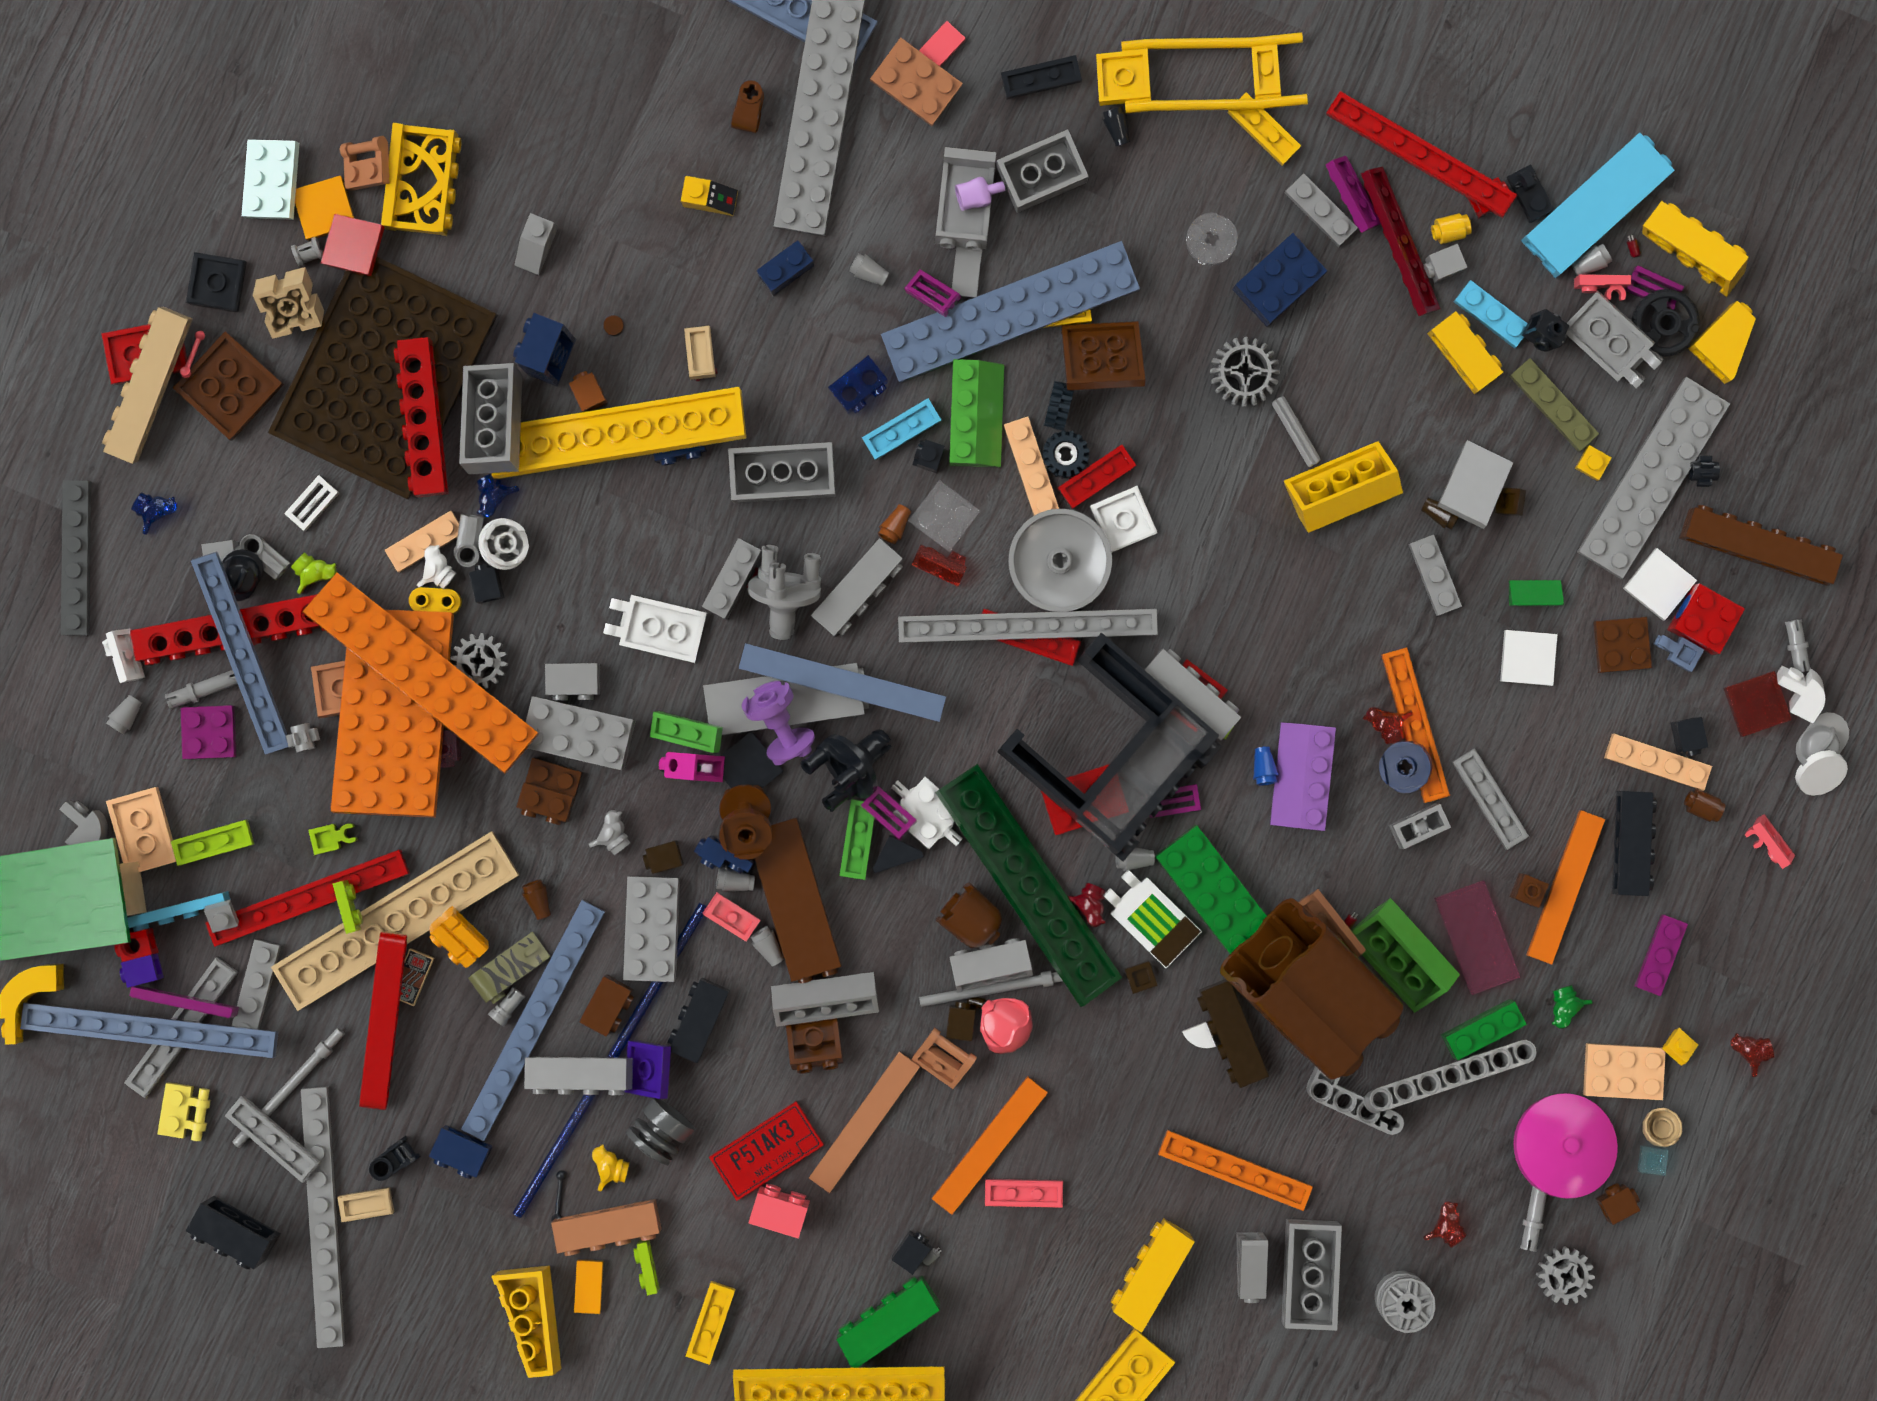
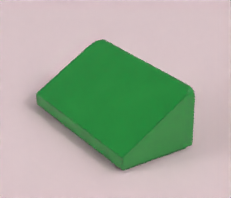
M1509 580V606L1564 605L1561 580Z

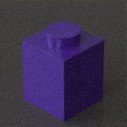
M158 953L121 962L120 977L122 982L126 983L127 988L164 978Z

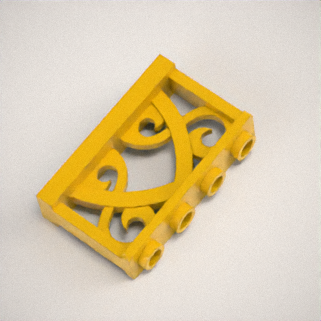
M393 123L389 151V184L385 186L381 225L386 230L447 236V230H451L453 224V215L449 214L450 204L455 203L456 190L452 188L453 178L457 179L459 165L455 163L456 153H460L462 145L461 138H458L455 130ZM407 135L426 137L421 147L406 140ZM435 139L443 140L447 146L446 152L443 155L437 154V149L440 146L433 147L430 154L426 149ZM415 155L418 156L412 166L405 165L404 160L406 157H411L413 161ZM423 160L433 171L437 182L430 191L418 199L413 187L402 181V175H408L416 171ZM445 163L444 172L439 166V164ZM405 190L411 194L412 202L410 203L409 197L405 200L400 198L401 193ZM442 193L441 203H440L439 201H437V200H435V199ZM423 208L424 212L431 217L430 210L436 208L439 212V217L434 223L427 224L422 221L419 210ZM414 212L417 223L397 221V217Z

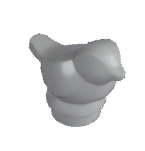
M610 810L606 813L598 838L588 844L590 848L597 845H605L607 850L615 855L630 844V841L627 839L628 836L624 833L625 826L621 821V811Z

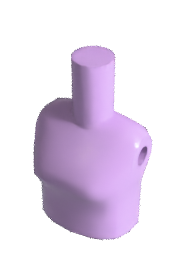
M977 177L966 183L955 185V193L961 211L986 207L991 204L992 194L1005 191L1003 181L988 185L983 177Z

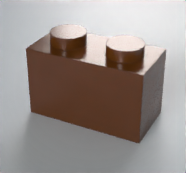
M608 975L603 976L579 1023L606 1037L610 1032L616 1033L622 1022V1019L618 1018L623 1009L628 1010L634 999V996L631 995L633 988Z

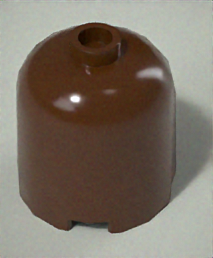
M970 882L966 883L963 886L966 891L961 895L955 893L941 909L940 912L943 916L937 917L936 921L969 948H979L986 943L991 945L1000 936L998 929L1002 922L1001 913Z

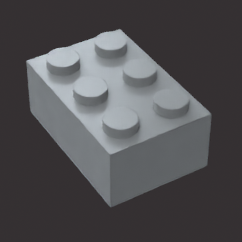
M1068 129L998 159L996 163L1016 213L1087 183L1089 178Z

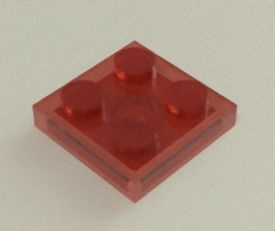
M1775 671L1723 688L1740 737L1792 720L1781 687L1777 682Z

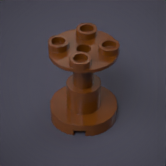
M738 785L727 789L723 793L719 805L720 816L723 820L719 829L720 843L726 852L728 850L738 859L756 858L764 853V849L772 841V827L768 820L771 813L770 800L758 785Z

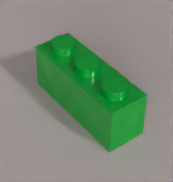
M1508 999L1440 1035L1451 1056L1456 1060H1460L1527 1024L1516 1002Z

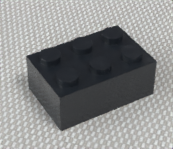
M215 1196L200 1204L186 1229V1232L191 1234L190 1237L194 1241L201 1244L208 1243L214 1247L213 1250L217 1254L224 1257L228 1255L237 1260L236 1263L245 1269H255L265 1262L281 1234Z

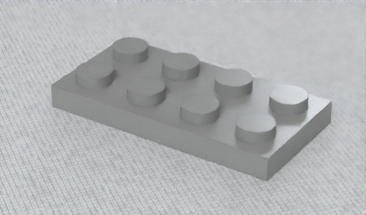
M627 877L623 980L676 982L680 878Z

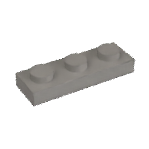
M1304 173L1285 191V194L1338 247L1357 230L1358 227Z
M1431 535L1408 544L1436 616L1462 607L1435 536Z

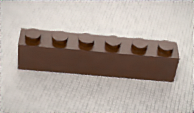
M1698 505L1697 508L1694 507L1688 510L1679 539L1825 586L1833 585L1843 555L1836 553V548L1823 544L1817 547L1811 545L1812 541L1807 538L1796 537V539L1786 537L1787 533L1782 530L1772 529L1768 531L1761 529L1762 524L1753 521L1743 523L1737 521V516L1729 513H1723L1721 516L1712 513L1713 509L1704 505Z

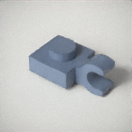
M1658 635L1654 642L1655 646L1670 652L1667 658L1668 661L1688 672L1693 671L1704 649L1683 637H1679L1677 642L1664 635Z

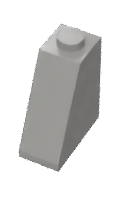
M1236 1232L1237 1294L1240 1299H1244L1245 1303H1259L1260 1299H1266L1268 1240L1263 1232Z

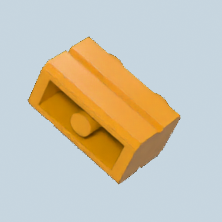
M453 906L448 908L441 917L439 916L430 925L431 935L429 937L437 947L443 946L449 951L447 955L456 965L461 963L465 968H468L489 948L488 940Z

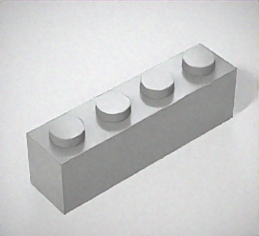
M879 538L811 616L834 637L838 633L843 636L852 625L849 622L855 614L860 616L868 608L867 600L872 595L877 597L885 589L886 585L883 582L889 576L894 578L901 571L903 566L900 563L903 561V558Z
M1162 649L1144 670L1219 734L1216 740L1221 741L1240 720L1241 716L1237 714L1239 709L1229 700L1226 703L1218 697L1220 692L1208 683L1205 686L1199 681L1200 675L1193 668L1188 666L1186 669L1179 663L1181 658L1171 649L1167 652Z
M874 972L813 980L803 984L799 982L771 986L776 1027L879 1012Z
M525 1057L524 1089H533V1094H548V1089H558V1094H573L574 1090H583V1095H599V1090H608V1095H624V1090L632 1089L633 1058Z

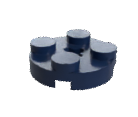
M1400 741L1391 745L1384 752L1380 759L1379 771L1382 780L1395 791L1411 793L1419 790L1429 781L1432 773V760L1423 745L1413 741ZM1403 760H1407L1408 763L1412 764L1413 768L1409 770V774H1405L1404 770L1399 769V765L1403 764Z

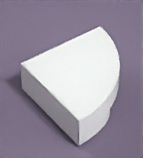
M1206 1022L1182 1031L1185 1038L1197 1047H1216Z

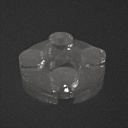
M1216 213L1200 215L1187 230L1186 247L1192 258L1199 264L1219 265L1227 261L1235 251L1238 240L1236 228L1228 218H1224ZM1207 233L1218 236L1215 246H1211L1210 243L1206 244Z

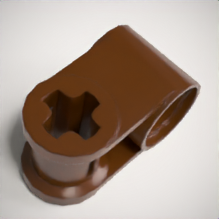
M749 80L741 85L732 116L731 128L757 134L764 101V93L758 82ZM752 89H755L758 96H753L752 100H749L746 92L751 93Z

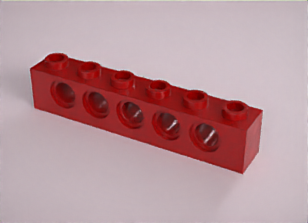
M428 337L397 340L398 348H394L395 362L400 364V373L397 374V385L403 392V399L399 400L401 414L405 415L406 425H402L404 440H408L409 449L405 451L406 465L411 467V476H408V488L418 498L449 494L433 342ZM419 360L421 363L420 370L416 373H410V363ZM416 386H422L424 390L423 395L418 399H414L412 397V390ZM423 411L426 413V420L418 425L414 420L415 415ZM422 437L429 439V446L425 450H419L417 447L418 440ZM424 463H430L432 466V471L427 476H422L420 473V467Z

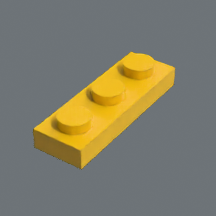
M1246 92L1240 99L1253 98ZM1264 109L1228 110L1227 112L1282 166L1301 147Z
M711 1281L685 1357L710 1365L736 1289Z

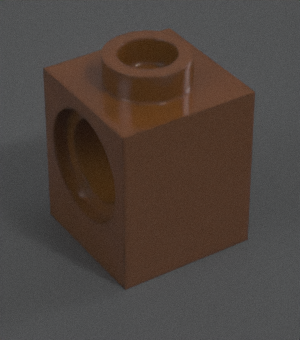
M1519 873L1509 897L1540 908L1549 884Z

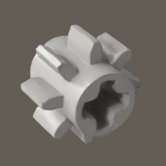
M309 723L290 727L292 734L286 735L288 747H295L296 753L316 748L314 741L320 740L317 728L311 729Z

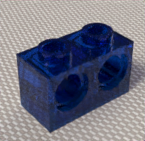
M868 355L831 384L828 389L847 414L852 411L856 414L867 405L865 401L873 395L876 398L887 389L885 385L888 383V379ZM871 372L877 376V381L873 385H866L862 379L866 373ZM851 388L857 392V397L853 401H846L842 397L846 389Z

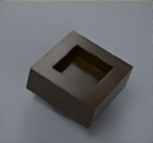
M1502 488L1496 503L1495 513L1522 516L1526 490Z
M1149 960L1124 969L1133 994L1158 986Z

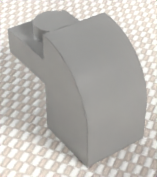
M66 801L59 810L78 825L76 830L65 841L66 844L72 845L107 839L108 824L100 810L91 811L88 814L89 809L79 801Z

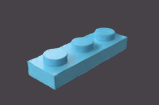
M1470 280L1453 301L1513 348H1516L1524 338L1522 335L1528 323Z
M929 398L863 436L862 439L873 458L877 460L941 422V418Z

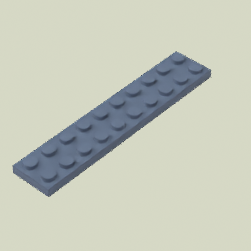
M1120 241L957 304L953 309L948 310L949 314L946 317L936 312L882 333L881 336L898 381L901 383L951 364L953 359H964L1053 323L1140 291L1123 243Z

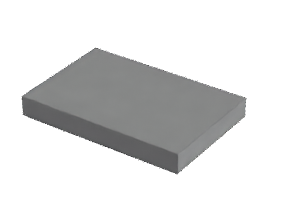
M1467 440L1463 445L1437 506L1484 529L1487 526L1513 462Z

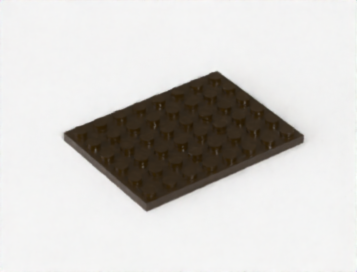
M376 257L371 276L345 271L323 317L322 326L318 327L268 433L409 500L412 494L408 488V476H411V467L407 466L405 461V451L409 449L408 440H404L402 425H406L405 415L401 414L399 400L403 399V392L397 385V374L400 373V364H396L394 357V348H398L397 340L425 337L432 340L443 430L463 388V366H473L498 315L379 257ZM415 360L409 365L410 373H416L421 368L419 360ZM416 386L412 390V397L414 399H418L423 395V387ZM423 411L418 412L415 415V423L418 425L424 423L426 413ZM422 437L418 440L417 447L419 450H425L429 446V439L427 437ZM424 463V464L420 467V473H421V474H422V472H423V470H424V467H425L426 463Z

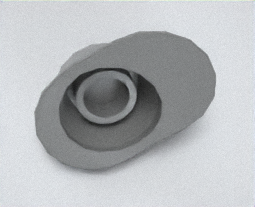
M1826 712L1820 714L1814 723L1809 724L1796 744V755L1800 763L1804 766L1809 756L1820 751L1831 750L1835 751L1836 754H1840L1849 739L1847 722L1835 713Z

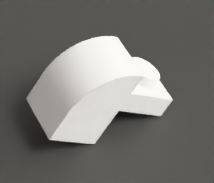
M1781 666L1777 672L1778 684L1795 692L1789 701L1790 712L1814 723L1825 705L1822 679L1812 669L1804 677L1803 673L1791 667L1788 669Z

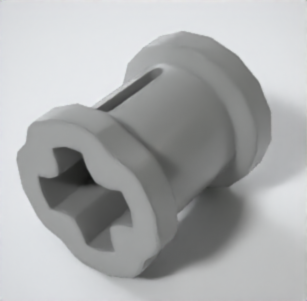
M313 237L310 242L291 246L294 258L300 268L304 266V263L319 258L322 260L323 250L316 237Z

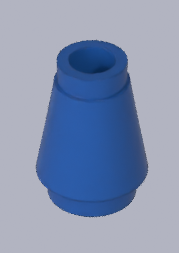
M1270 747L1256 748L1253 779L1256 780L1258 786L1277 783L1279 774L1270 752Z

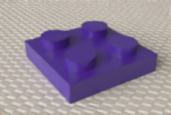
M636 1040L628 1041L627 1058H633L632 1089L625 1090V1093L657 1099H668L671 1046Z

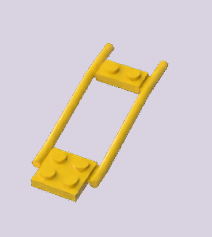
M1302 32L1248 38H1175L1122 41V52L1096 54L1099 104L1104 106L1125 103L1126 113L1183 110H1248L1308 104L1307 94L1281 96L1277 45L1303 43ZM1252 48L1255 99L1151 100L1148 49Z

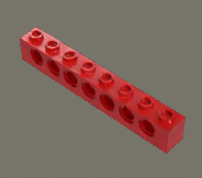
M317 594L240 609L253 645L261 644V639L271 637L272 641L287 639V634L296 632L297 636L312 634V629L320 628L318 624L314 621L312 622L303 613V610ZM291 612L294 616V622L292 625L286 626L283 618L285 614ZM212 615L130 630L135 661L144 662L145 666L159 664L160 658L170 657V661L186 658V653L195 652V656L210 654L212 648L220 647L221 651H225L219 633L214 641H210L208 638L209 629L212 627L216 628ZM263 617H266L269 622V626L265 631H261L258 627V622ZM190 632L192 642L190 645L185 646L182 637L185 633ZM161 637H164L167 641V646L163 651H160L157 647V642Z

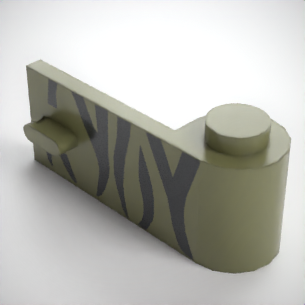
M531 932L476 971L468 979L485 1003L491 1001L492 1004H495L506 996L503 992L505 989L550 958V955L535 934Z

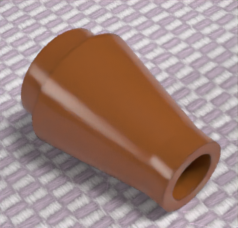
M898 504L896 509L879 526L880 531L878 535L885 541L896 544L898 540L902 539L911 511L907 507Z

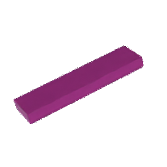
M143 986L131 987L129 994L132 998L226 1018L237 1016L239 1010L237 1006Z

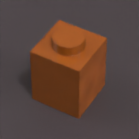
M587 371L581 372L573 377L574 381L569 383L582 412L593 411L608 403L592 372L589 374Z

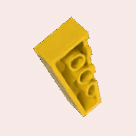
M1661 201L1643 225V235L1667 253L1672 254L1673 251L1676 252V257L1680 263L1687 268L1696 267L1702 275L1701 278L1708 284L1716 282L1722 288L1719 292L1726 297L1746 271L1749 256L1746 255L1747 253L1744 249L1737 245L1731 246L1724 241L1725 239L1721 234L1716 231L1710 232L1706 230L1699 220L1694 217L1688 218L1681 214V210L1672 203L1667 205Z

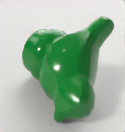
M1572 985L1552 991L1554 995L1553 1000L1556 1002L1553 1007L1555 1018L1552 1025L1559 1029L1567 1028L1572 1018L1583 1006L1593 1004L1592 1000H1583L1576 997L1577 992L1574 991Z

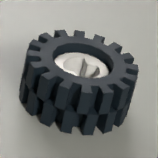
M1054 381L1044 422L1046 427L1064 431L1074 390H1067L1066 383Z
M1064 430L1054 433L1048 438L1042 451L1044 465L1056 477H1074L1085 468L1088 462L1089 448L1087 447V442L1082 439L1081 435L1075 434L1074 431L1068 432ZM1061 448H1070V455L1073 458L1069 461H1062L1060 459L1061 454L1059 453Z

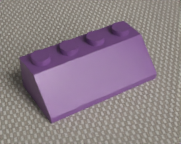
M1281 722L1276 762L1279 776L1277 777V783L1274 784L1270 825L1325 831L1336 728Z

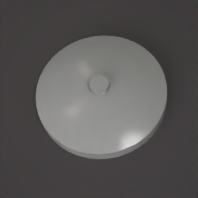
M1069 509L1047 510L1031 517L1017 531L1009 550V572L1018 592L1032 605L1050 612L1074 611L1092 602L1107 584L1112 567L1110 544L1102 529L1088 516Z

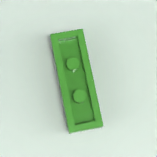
M656 711L653 712L650 737L710 753H719L723 727Z
M851 799L840 876L865 880L875 818L861 807L864 801ZM871 803L869 806L876 811V806Z

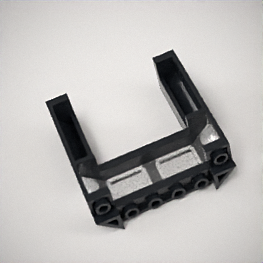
M1100 633L1077 661L1147 721L1085 794L1022 740L1025 735L1018 729L1014 731L997 752L1124 862L1140 843L1133 836L1137 837L1147 825L1144 821L1147 817L1151 815L1154 818L1163 808L1160 802L1166 795L1171 798L1180 788L1177 784L1182 777L1187 779L1197 768L1193 765L1194 763L1202 769L1220 750L1222 745L1216 741L1219 734L1103 633Z

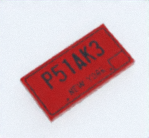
M795 1101L718 1150L709 1158L736 1201H738L822 1147L824 1143L798 1102Z

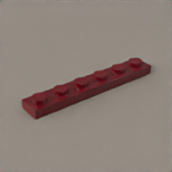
M1383 166L1361 173L1364 187L1370 195L1374 211L1378 215L1383 227V234L1389 242L1393 258L1398 264L1403 283L1409 291L1412 305L1417 311L1418 316L1441 309Z

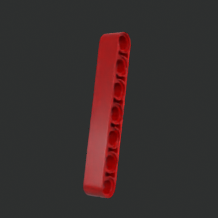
M381 932L379 936L359 1104L363 1108L387 1109L407 947V935Z

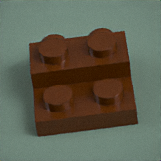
M532 758L516 807L522 809L521 814L533 818H536L537 814L547 816L545 821L561 825V821L568 822L583 772Z
M838 1018L786 1025L792 1070H797L799 1074H806L812 1072L813 1067L823 1066V1070H834L838 1068V1064L843 1063Z

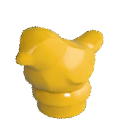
M604 1145L596 1147L592 1152V1158L597 1165L600 1176L597 1190L601 1192L605 1185L612 1180L616 1183L618 1181L625 1183L629 1162L623 1161L624 1159H617L615 1153L607 1151Z

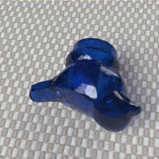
M492 474L480 478L477 481L478 490L481 492L479 495L480 509L477 511V514H481L486 518L493 516L504 498L511 493L519 492V487L501 485V480L494 479Z
M141 492L133 503L131 510L136 512L137 516H142L144 522L142 533L147 535L154 522L166 515L175 513L178 505L174 496L170 499L160 496L153 498L150 494L146 495Z

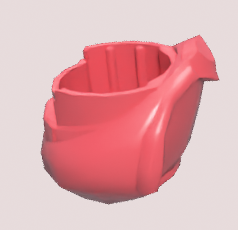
M1001 998L992 1001L988 1000L982 1006L980 1032L989 1050L999 1054L1012 1053L1028 1041L1033 1024L1031 1011L1025 1002L1015 998Z

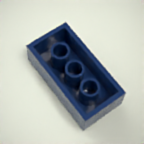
M533 313L532 318L528 317L524 324L523 333L526 334L522 343L518 342L515 347L513 357L516 359L514 362L529 376L558 387L576 338L564 324Z

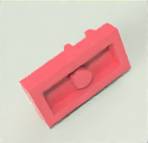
M1580 274L1574 278V289H1582V293H1596L1597 289L1608 288L1604 296L1609 301L1612 297V291L1618 292L1619 301L1625 300L1626 291L1624 288L1631 285V275Z
M1765 814L1758 817L1754 825L1747 830L1745 836L1757 835L1759 840L1753 844V847L1759 848L1765 843L1770 859L1774 863H1778L1782 869L1792 863L1795 854Z
M716 892L703 912L704 916L746 942L761 921L758 917Z

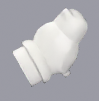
M431 545L424 551L425 567L423 578L417 583L419 588L426 583L434 582L437 587L440 586L445 589L456 575L452 567L447 565L446 557L441 554L440 545Z

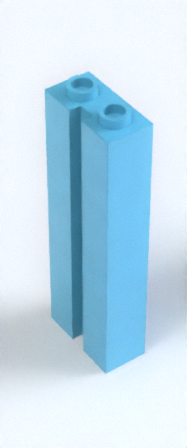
M1638 133L1521 240L1534 256L1537 255L1544 267L1555 278L1563 273L1675 171L1671 167L1672 162L1664 154L1660 155L1654 148V142L1648 136Z

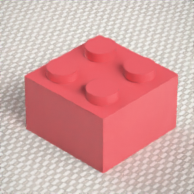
M766 1184V1187L760 1186L749 1224L799 1239L810 1202L805 1199L806 1195L791 1191V1194L780 1192V1187L772 1184Z

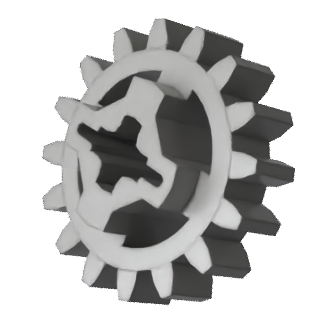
M480 633L479 639H477L474 634H470L469 642L462 638L461 643L463 646L454 647L458 655L451 656V659L457 661V665L454 666L479 686L482 683L485 688H489V681L497 684L499 682L496 676H505L501 668L502 666H508V663L502 661V658L508 654L507 652H500L503 646L502 643L493 644L495 637L491 636L486 640L485 634ZM476 645L473 652L469 655H464L471 646ZM487 646L494 651L496 658H491L487 652ZM481 654V658L485 659V664H480L478 668V664L474 663V659L479 658ZM463 664H467L471 668L472 676L466 672ZM489 668H495L489 676L483 678Z
M1563 1246L1562 1253L1554 1248L1553 1256L1544 1254L1547 1260L1546 1263H1538L1543 1268V1271L1536 1272V1275L1543 1279L1538 1283V1286L1546 1288L1543 1293L1547 1297L1552 1295V1300L1556 1303L1560 1298L1565 1305H1568L1569 1299L1578 1303L1577 1296L1581 1295L1586 1298L1585 1288H1593L1588 1283L1589 1280L1595 1279L1593 1274L1588 1273L1593 1268V1265L1590 1263L1584 1264L1588 1258L1584 1254L1579 1256V1251L1575 1248L1571 1253L1566 1246ZM1564 1259L1562 1263L1554 1265L1559 1260ZM1577 1263L1581 1268L1582 1277L1578 1276L1576 1271L1578 1268ZM1568 1272L1570 1274V1277L1563 1279L1561 1277V1274H1567ZM1549 1274L1554 1278V1288L1550 1284ZM1576 1286L1575 1289H1573L1572 1291L1567 1292L1568 1289H1570V1288Z

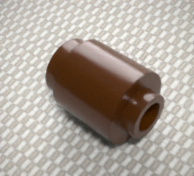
M1698 788L1694 792L1690 791L1684 800L1686 812L1708 822H1718L1726 806L1725 803L1721 802L1720 798Z

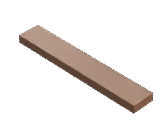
M899 1051L811 1173L809 1179L830 1193L918 1071L920 1068L918 1064Z

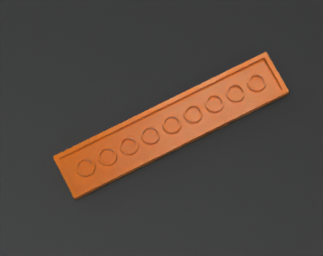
M336 573L303 610L306 616L504 774L507 773L539 735L536 730L339 573Z

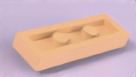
M449 511L385 549L397 572L400 573L425 558L424 551L427 547L440 545V548L457 539L459 521L453 511Z

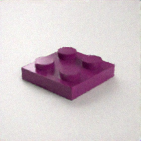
M235 707L181 708L182 759L236 757Z

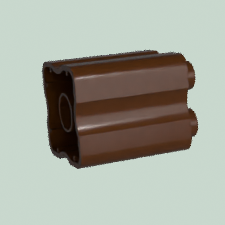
M1293 898L1286 899L1278 904L1263 920L1258 930L1249 939L1241 943L1224 960L1220 968L1221 975L1302 1055L1308 1058L1327 1078L1332 1080L1341 1076H1349L1357 1071L1363 1062L1362 1052L1375 1038L1383 1039L1390 1036L1400 1023L1403 1003L1325 923L1317 917H1313Z

